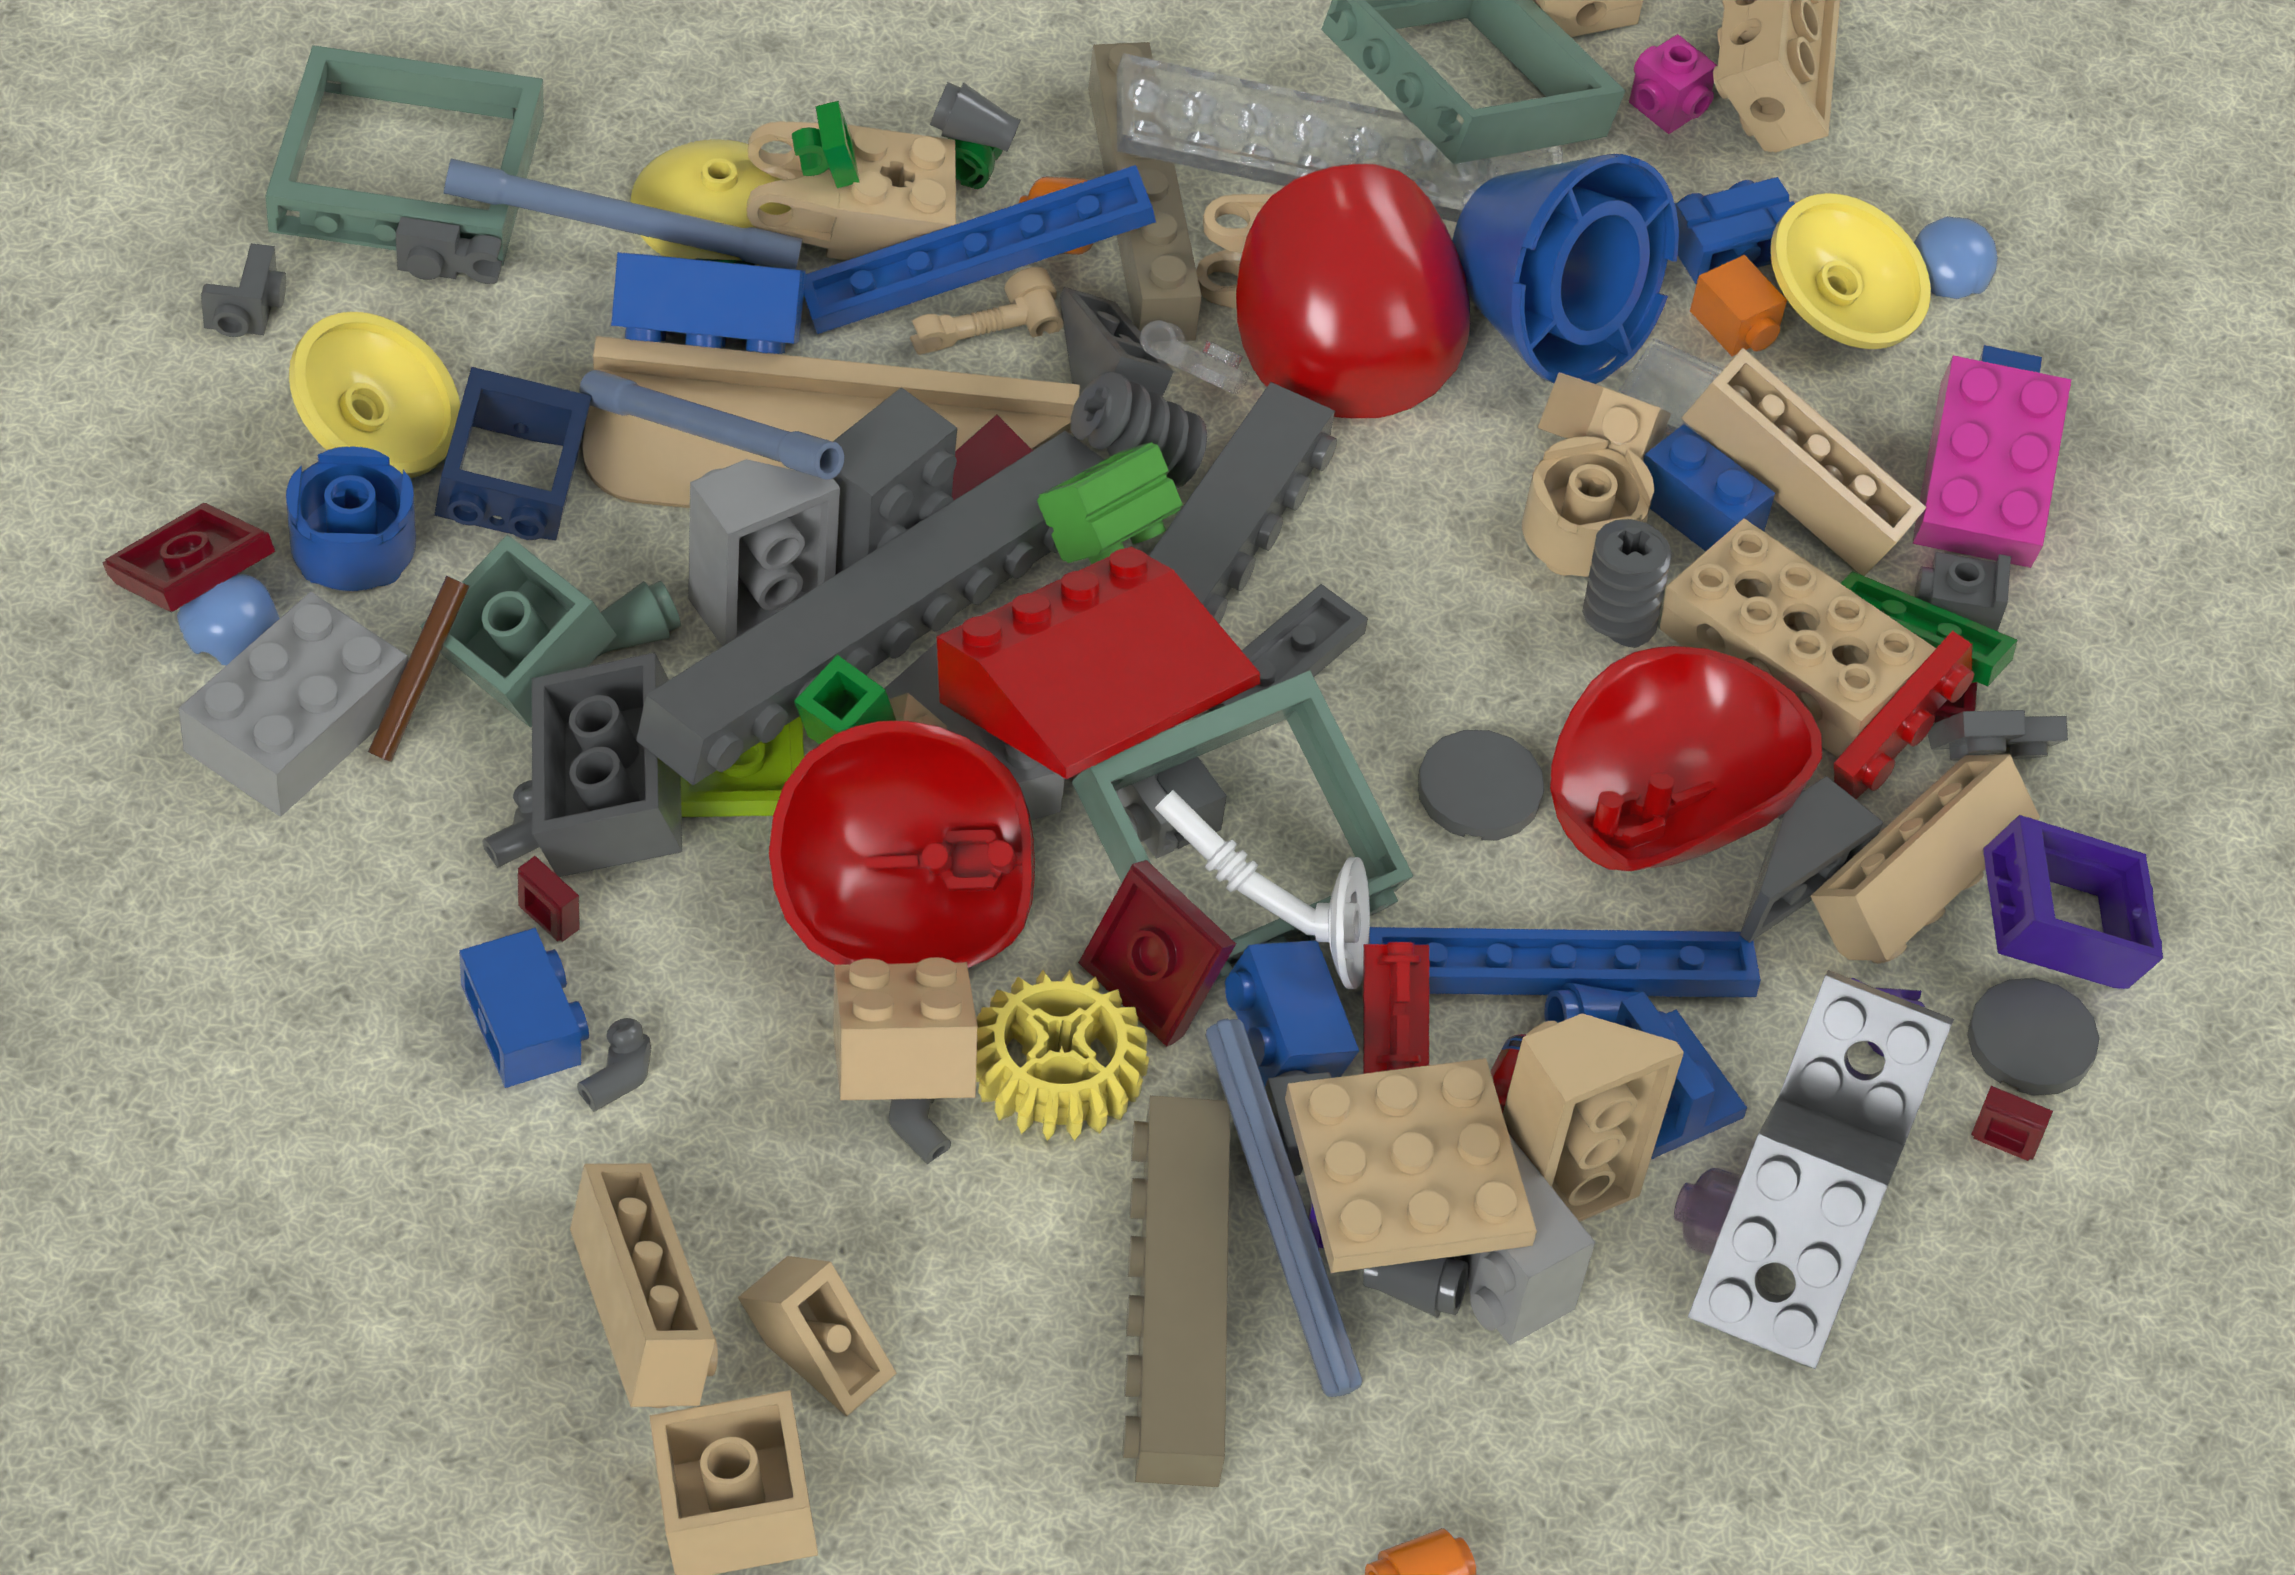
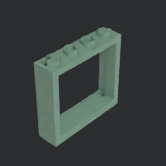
M1332 0L1321 29L1453 164L1607 137L1626 92L1533 0ZM1467 18L1546 97L1473 109L1395 29ZM1458 114L1464 119L1463 124L1456 119Z
M312 45L265 195L268 232L396 251V230L400 218H414L460 226V238L471 239L478 235H490L501 239L502 245L497 260L502 261L503 266L519 207L491 204L489 210L296 181L324 92L514 119L500 170L509 175L527 179L544 117L543 79ZM327 81L340 82L341 84L329 83ZM287 210L299 212L300 217L286 215Z
M1310 670L1161 732L1080 772L1072 781L1122 883L1132 864L1147 860L1150 864L1151 862L1116 791L1283 720H1287L1355 857L1361 858L1364 864L1368 881L1370 916L1398 902L1394 892L1409 881L1413 874ZM1331 896L1322 899L1318 902H1315L1310 906L1316 909L1317 903H1330ZM1279 918L1232 939L1237 944L1213 985L1227 978L1232 970L1230 964L1239 960L1248 945L1285 943L1287 939L1303 932ZM1307 935L1310 941L1316 940L1315 935Z

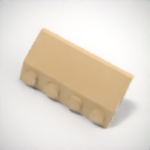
M1583 1013L1559 1023L1556 1021L1541 1023L1522 1038L1503 1111L1508 1134L1579 1222L1640 1196L1684 1054L1676 1041Z

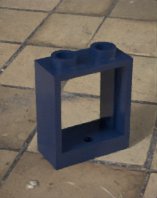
M471 366L440 479L434 516L454 520L462 525H475L514 534L525 540L541 538L556 541L592 396ZM473 427L534 442L563 446L552 491L461 470ZM493 516H499V517H501L502 519H497V518H495V517H493Z

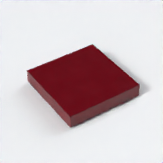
M202 503L111 555L102 563L107 575L117 585L172 613L213 589L216 585L225 582L276 551L268 532L210 504Z
M1144 860L1134 863L1130 867L1078 963L1091 976H1096L1097 981L1108 992L1118 989L1122 999L1121 1004L1124 1007H1135L1138 1020L1167 1047L1185 1035L1237 943L1152 864Z

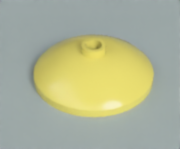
M722 139L700 140L675 147L652 160L637 177L632 189L630 202L741 228L754 227L747 217V201L751 191L760 185L783 179L773 177L754 166L748 158V144ZM771 202L760 206V209L771 215H781L791 210V207ZM640 235L653 250L666 257L741 260L735 256Z
M1825 193L1812 195L1798 201L1777 223L1771 239V261L1776 280L1792 308L1815 330L1848 346L1862 349H1882L1904 341L1920 326L1930 304L1931 287L1929 274L1925 262L1912 239L1887 214L1860 199L1847 195Z
M343 312L330 315L315 323L302 336L290 360V390L293 402L303 423L326 450L338 447H364L377 450L389 457L390 465L402 474L404 469L410 478L421 476L431 471L447 456L460 410V400L447 368L436 353L421 338L392 320L364 312Z

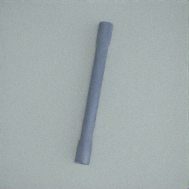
M452 158L450 159L443 194L492 205H510L735 256L744 262L767 267L796 269L802 244V238L755 227L741 228L513 176L500 169Z
M600 370L588 372L580 383L579 392L592 396L590 402L592 407L621 416H635L781 462L787 468L818 478L829 480L836 477L844 464V452L838 443L800 431L789 432L648 389L639 386L630 379Z

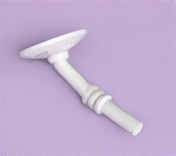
M1174 790L1155 807L1207 860L1205 868L1209 872L1216 869L1218 872L1215 878L1219 882L1226 879L1229 881L1226 889L1230 893L1238 890L1306 935H1315L1317 942H1329L1336 971L1345 988L1357 989L1363 979V944H1369L1370 929L1368 881L1361 858L1349 857L1345 861L1335 882L1330 903H1317L1316 909L1257 873L1258 864L1254 860L1247 863L1245 859L1248 854L1244 850L1236 853L1234 850L1237 843L1233 839L1225 842Z

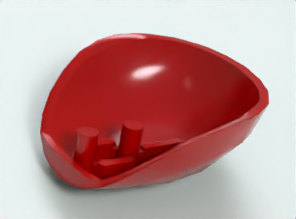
M1348 164L1309 173L1293 180L1267 200L1257 213L1246 237L1239 264L1236 288L1237 323L1242 345L1249 362L1266 387L1270 382L1335 410L1334 417L1381 418L1411 409L1433 396L1458 369L1468 343L1471 324L1470 299L1465 274L1457 249L1433 203L1421 188L1402 172L1377 164Z
M1681 646L1655 647L1633 652L1610 664L1589 683L1573 706L1564 724L1551 764L1550 791L1556 816L1565 834L1578 851L1592 862L1608 870L1638 871L1675 865L1695 859L1767 826L1788 811L1801 794L1822 759V734L1813 715L1792 690L1769 673L1743 659L1706 648Z
M878 721L855 726L833 735L808 752L783 785L773 814L769 844V860L774 891L785 920L806 947L833 965H850L861 959H877L887 964L918 963L927 958H945L954 963L967 962L969 968L996 956L1011 945L1024 929L1032 906L1035 884V850L1030 813L1022 789L1010 770L990 751L970 739L936 725L912 721Z

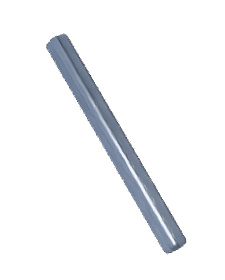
M1222 1019L1207 1028L1205 1034L1323 1393L1327 1397L1345 1396L1361 1387L1362 1377L1245 1026L1239 1019Z

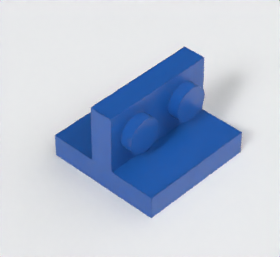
M1644 991L1621 1001L1616 1024L1676 1041L1684 1052L1651 1159L1745 1117L1747 1106L1677 1009L1668 1013L1658 1012Z

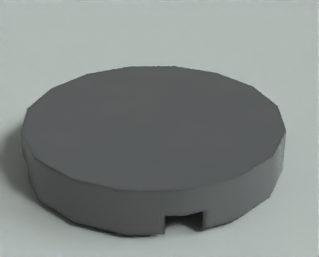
M1462 730L1442 737L1427 750L1418 774L1419 800L1429 817L1448 832L1464 838L1465 834L1473 837H1482L1481 840L1497 841L1520 833L1535 819L1544 793L1542 769L1532 753L1513 738L1490 730Z
M2035 978L2009 979L1989 988L1975 1004L1967 1032L1972 1055L1988 1076L2000 1084L2004 1081L2011 1086L2018 1087V1092L2033 1096L2059 1094L2077 1086L2094 1064L2100 1039L2094 1017L2078 997L2057 984Z

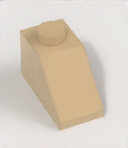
M1559 372L1538 428L1565 439L1588 436L1608 440L1607 448L1617 451L1624 456L1628 449L1643 461L1645 454L1661 442L1671 413L1614 390Z
M787 1256L738 1297L765 1344L845 1416L852 1413L897 1374L830 1261Z

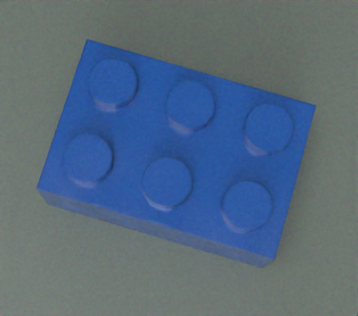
M617 252L611 326L626 327L625 339L666 341V331L686 333L685 345L722 348L726 345V337L747 339L746 351L782 354L785 353L786 343L794 344L799 342L806 270Z

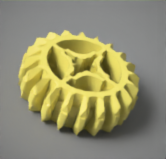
M1069 969L1062 978V981H1051L1045 971L1042 970L1036 978V985H1030L1020 977H1017L1014 984L1011 985V993L996 990L995 995L991 998L990 1007H982L981 1012L976 1018L978 1026L976 1082H979L978 1093L981 1096V1102L995 1101L994 1111L997 1113L998 1121L1012 1116L1016 1111L1018 1112L1017 1126L1021 1134L1032 1126L1033 1121L1043 1123L1042 1131L1047 1141L1055 1133L1056 1125H1066L1067 1132L1075 1141L1079 1134H1081L1082 1124L1085 1120L1091 1128L1100 1134L1103 1127L1107 1124L1108 1116L1118 1120L1122 1119L1123 1115L1127 1112L1128 1101L1136 1102V1098L1141 1093L1143 1076L1147 1074L1149 1057L1146 1056L1147 1036L1145 1028L1137 1026L1138 1016L1136 1015L1135 1007H1121L1122 999L1118 989L1100 994V985L1096 976L1085 985L1076 984ZM1013 1038L1022 1045V1053L1027 1056V1061L1021 1068L1013 1061L1006 1048ZM1096 1038L1104 1045L1110 1055L1111 1061L1106 1067L1096 1061V1052L1091 1049V1043Z

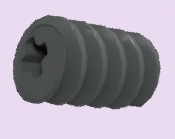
M1113 371L1101 374L1088 384L1074 404L1071 415V431L1074 437L1083 440L1088 436L1090 446L1099 450L1106 448L1109 456L1150 442L1158 445L1169 470L1166 476L1173 480L1176 489L1184 486L1194 476L1206 451L1207 429L1205 422L1199 415L1184 411L1182 406L1176 403L1166 402L1163 396L1151 391L1147 392L1144 386L1132 381L1129 382L1125 376Z
M1622 519L1605 524L1596 534L1582 612L1586 622L1596 632L1610 637L1613 641L1623 646L1637 648L1649 642L1657 631L1672 556L1669 543L1659 530L1645 522Z

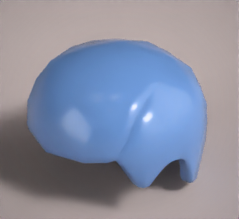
M1950 216L1941 218L1926 225L1914 241L1925 262L1929 274L1931 292L1936 296L1960 299L1972 293L1981 294L1987 289L1996 272L1998 256L1995 241L1986 228L1969 218Z
M240 573L180 607L177 614L180 631L190 649L196 654L201 652L209 653L222 665H228L280 619L266 587L254 577Z

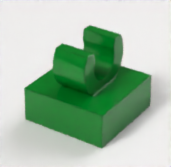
M839 101L815 106L819 129L807 127L792 133L794 152L796 156L799 155L803 176L819 175L830 168L837 188L853 185V182L860 183L853 139Z

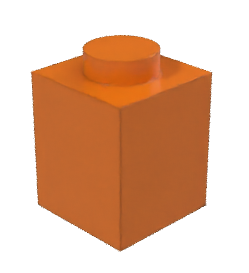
M1743 255L1698 276L1690 312L1731 356H1734L1742 348L1745 350L1751 348L1756 352L1764 350L1776 340L1780 333V325L1787 299Z

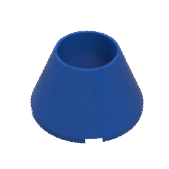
M1607 154L1493 177L1482 184L1464 206L1457 221L1452 241L1457 249L1465 274L1469 299L1538 376L1546 381L1555 383L1560 372L1597 384L1628 362L1642 347L1656 325L1668 298L1667 295L1659 293L1665 276L1667 261L1677 262L1679 228L1674 199L1662 175L1653 166L1641 159L1624 154ZM1615 357V359L1609 365H1607L1605 368L1600 369L1602 366H1604L1606 363H1608Z

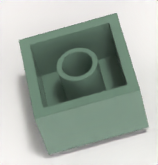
M507 534L462 581L470 587L443 645L441 654L531 728L532 678L588 667L617 635L591 599Z

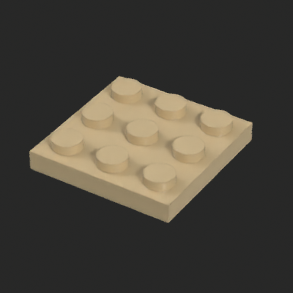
M1486 1058L1288 1083L1285 1101L1331 1273L1533 1246L1537 1230Z

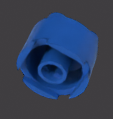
M338 447L318 454V462L303 472L301 465L293 473L286 490L290 549L293 560L301 570L304 578L312 583L342 591L367 590L396 582L411 562L416 548L414 491L411 479L404 469L402 474L390 465L388 456L377 450L364 447Z

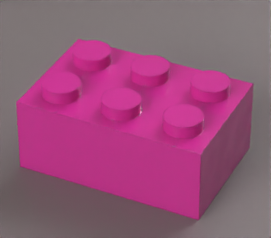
M1952 356L1940 383L1921 489L1920 502L1926 506V509L1916 520L1912 544L1997 561L1999 554L2011 556L2010 564L2032 567L2044 544L2072 379Z

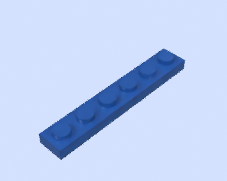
M1134 165L805 275L804 296L816 332L820 334L1155 223L1156 219L1137 166Z
M1370 927L1369 944L1412 942L1414 945H1429V994L1548 995L1550 991L1560 990L1565 983L1569 982L1624 992L1644 991L1647 996L1757 997L1761 981L1754 941L1750 943L1740 936L1741 932Z

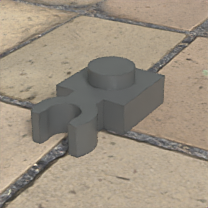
M401 217L396 230L397 270L410 272L413 276L423 280H432L437 277L456 279L459 272L467 274L477 282L494 284L498 282L502 268V261L497 260L502 245L501 239L490 235H478L471 239L460 238V226Z

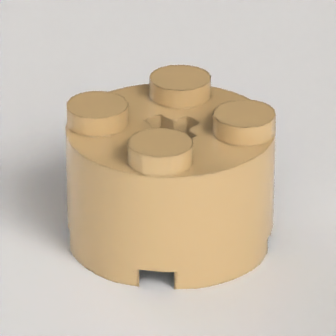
M1588 436L1573 437L1553 444L1544 452L1543 459L1535 467L1524 509L1522 530L1529 548L1554 573L1563 576L1589 577L1596 534L1605 524L1622 519H1633L1647 523L1654 493L1653 479L1644 462L1628 449L1624 456L1617 451L1607 448L1608 440Z

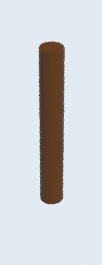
M449 576L445 577L369 747V753L392 762L468 592L469 585Z

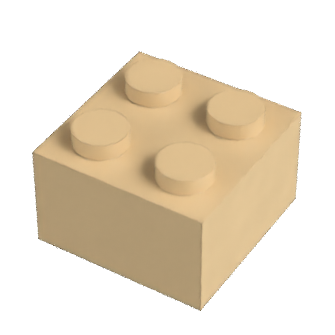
M927 958L918 963L887 964L877 959H861L850 965H834L833 1033L840 1100L976 1098L978 1026L967 962L954 963L945 958Z
M791 1390L649 1415L665 1531L675 1575H714L818 1556Z

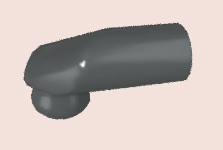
M532 780L520 784L513 793V799L518 805L513 824L482 840L484 850L497 868L540 847L532 834Z
M620 1019L609 1027L606 1037L611 1045L608 1050L606 1067L577 1083L579 1094L593 1112L643 1084L648 1075L652 1049L649 1036L643 1034L640 1022L635 1019Z
M891 1099L888 1118L891 1127L926 1164H929L950 1149L951 1141L928 1118L930 1104L935 1099Z

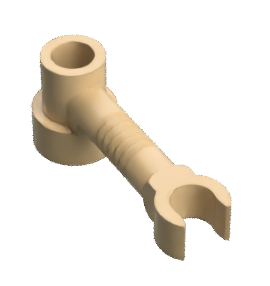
M1030 267L1011 276L1004 287L1010 304L956 317H951L947 314L939 316L937 314H925L915 318L912 322L917 334L910 336L915 351L918 355L952 347L958 340L1022 325L1027 326L1033 338L1042 336L1044 331L1049 334L1059 332L1063 327V319L1054 301L1057 291L1048 271L1042 267Z

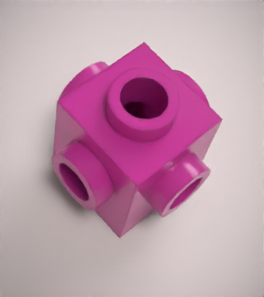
M1677 34L1658 47L1651 46L1639 56L1634 65L1635 77L1629 103L1666 133L1670 134L1690 120L1698 118L1708 109L1714 98V92L1712 91L1714 85L1713 70L1718 65Z

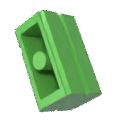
M1150 442L1120 451L1039 494L1037 503L1047 526L1053 527L1054 532L1051 536L1063 561L1071 563L1089 558L1090 563L1093 564L1109 557L1116 550L1124 549L1122 542L1129 538L1132 544H1137L1166 531L1162 520L1180 511L1183 504L1173 480L1166 476L1169 470L1158 445Z

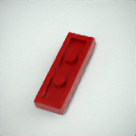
M1953 630L1833 763L1834 782L1857 799L1868 788L1875 791L1885 783L1894 769V759L1907 744L1912 747L1918 745L1933 726L1934 714L1947 700L1951 703L1956 702L1970 686L1974 672L1972 671V644Z

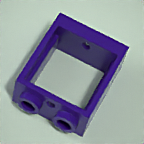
M2018 815L1983 848L1998 954L2112 988L2129 989L2163 959L2162 940L2159 935L2153 887L2150 881L2145 853L2022 815ZM2050 882L2098 896L2103 932L2056 919Z

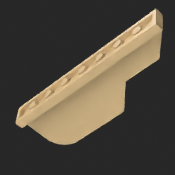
M596 336L593 353L594 370L630 379L639 386L789 432L800 431L832 442L902 387L957 427L956 450L996 414L1032 450H1035L1064 431L1072 433L1071 415L1074 404L1079 397L1080 389L1078 384ZM589 407L583 438V462L591 480L601 490L624 501L690 508V482L701 478L711 470L723 469L745 459L787 468L781 462L635 416H621L596 407Z

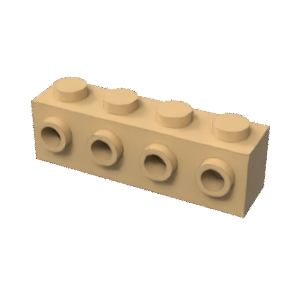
M1744 348L1738 352L1681 418L1706 441L1773 490L1776 502L1863 576L1897 544L1926 509V506Z
M2010 754L1965 755L1811 895L1840 954L1848 960H1871L1876 964L1885 963L1900 956L1907 948L1906 943L1920 929L1941 918L1946 911L1945 906L1962 890L1974 886L1983 878V871L1986 869L1983 848L2018 815L2035 820L2040 819Z
M651 1163L584 1164L570 1231L630 1407L700 1406L706 1377L713 1376L717 1369V1342Z

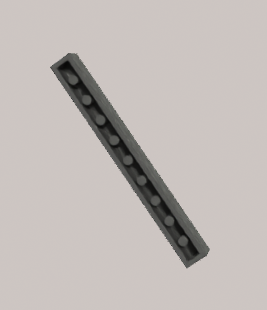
M1067 431L1060 433L646 694L636 741L692 785L700 782L716 770L723 772L729 769L742 753L761 741L763 743L770 742L782 731L785 725L800 716L794 702L795 699L836 655L842 657L867 676L872 668L889 657L892 659L900 657L907 651L912 642L929 631L937 632L944 628L955 614L970 604L979 605L984 602L996 587L1010 578L1018 579L1025 575L1036 561L1048 553H1058L1051 536L1054 532L1053 527L1047 526L1037 503L1039 494L1105 459Z

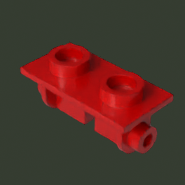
M1412 942L1363 944V1074L1429 1066V945H1414Z

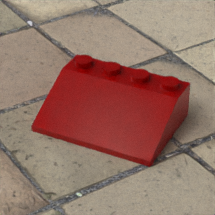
M1132 546L1116 550L1109 557L1078 571L1069 572L1055 582L1031 593L1019 595L1013 601L981 616L969 618L962 625L936 636L939 702L1065 779L1087 770L1260 684V672L1178 574L1170 567Z

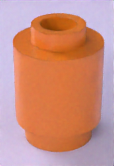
M1441 1528L1380 1551L1378 1560L1366 1565L1365 1575H1476V1564L1466 1541L1461 1537L1454 1539L1446 1529Z

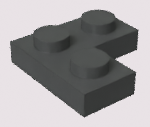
M2025 710L1963 711L1934 723L1928 732L1931 750L1949 749L1950 760L1959 761L1965 755H1988L1990 753L2005 752L2006 748H2010L2012 759L2042 758L2048 756V746L2068 741L2067 715L2025 717Z

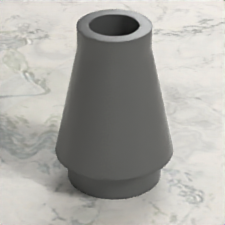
M947 82L930 125L942 130V137L997 147L1008 152L1021 119L1009 115L963 82L962 86L959 87Z
M1453 1256L1365 1268L1363 1285L1366 1288L1379 1290L1436 1318L1439 1317L1441 1312L1456 1315L1465 1294L1468 1279V1262L1454 1259Z

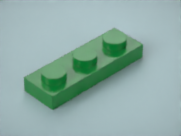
M1853 571L1840 583L1935 648L1942 643L1952 630L1972 644V671L1974 672L1972 682H1978L1988 687L2013 660L2018 641L2015 638Z

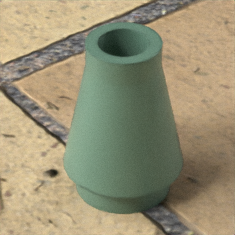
M643 581L601 611V614L617 636L598 656L613 650L669 639V632L681 627L677 609L662 581L649 586Z

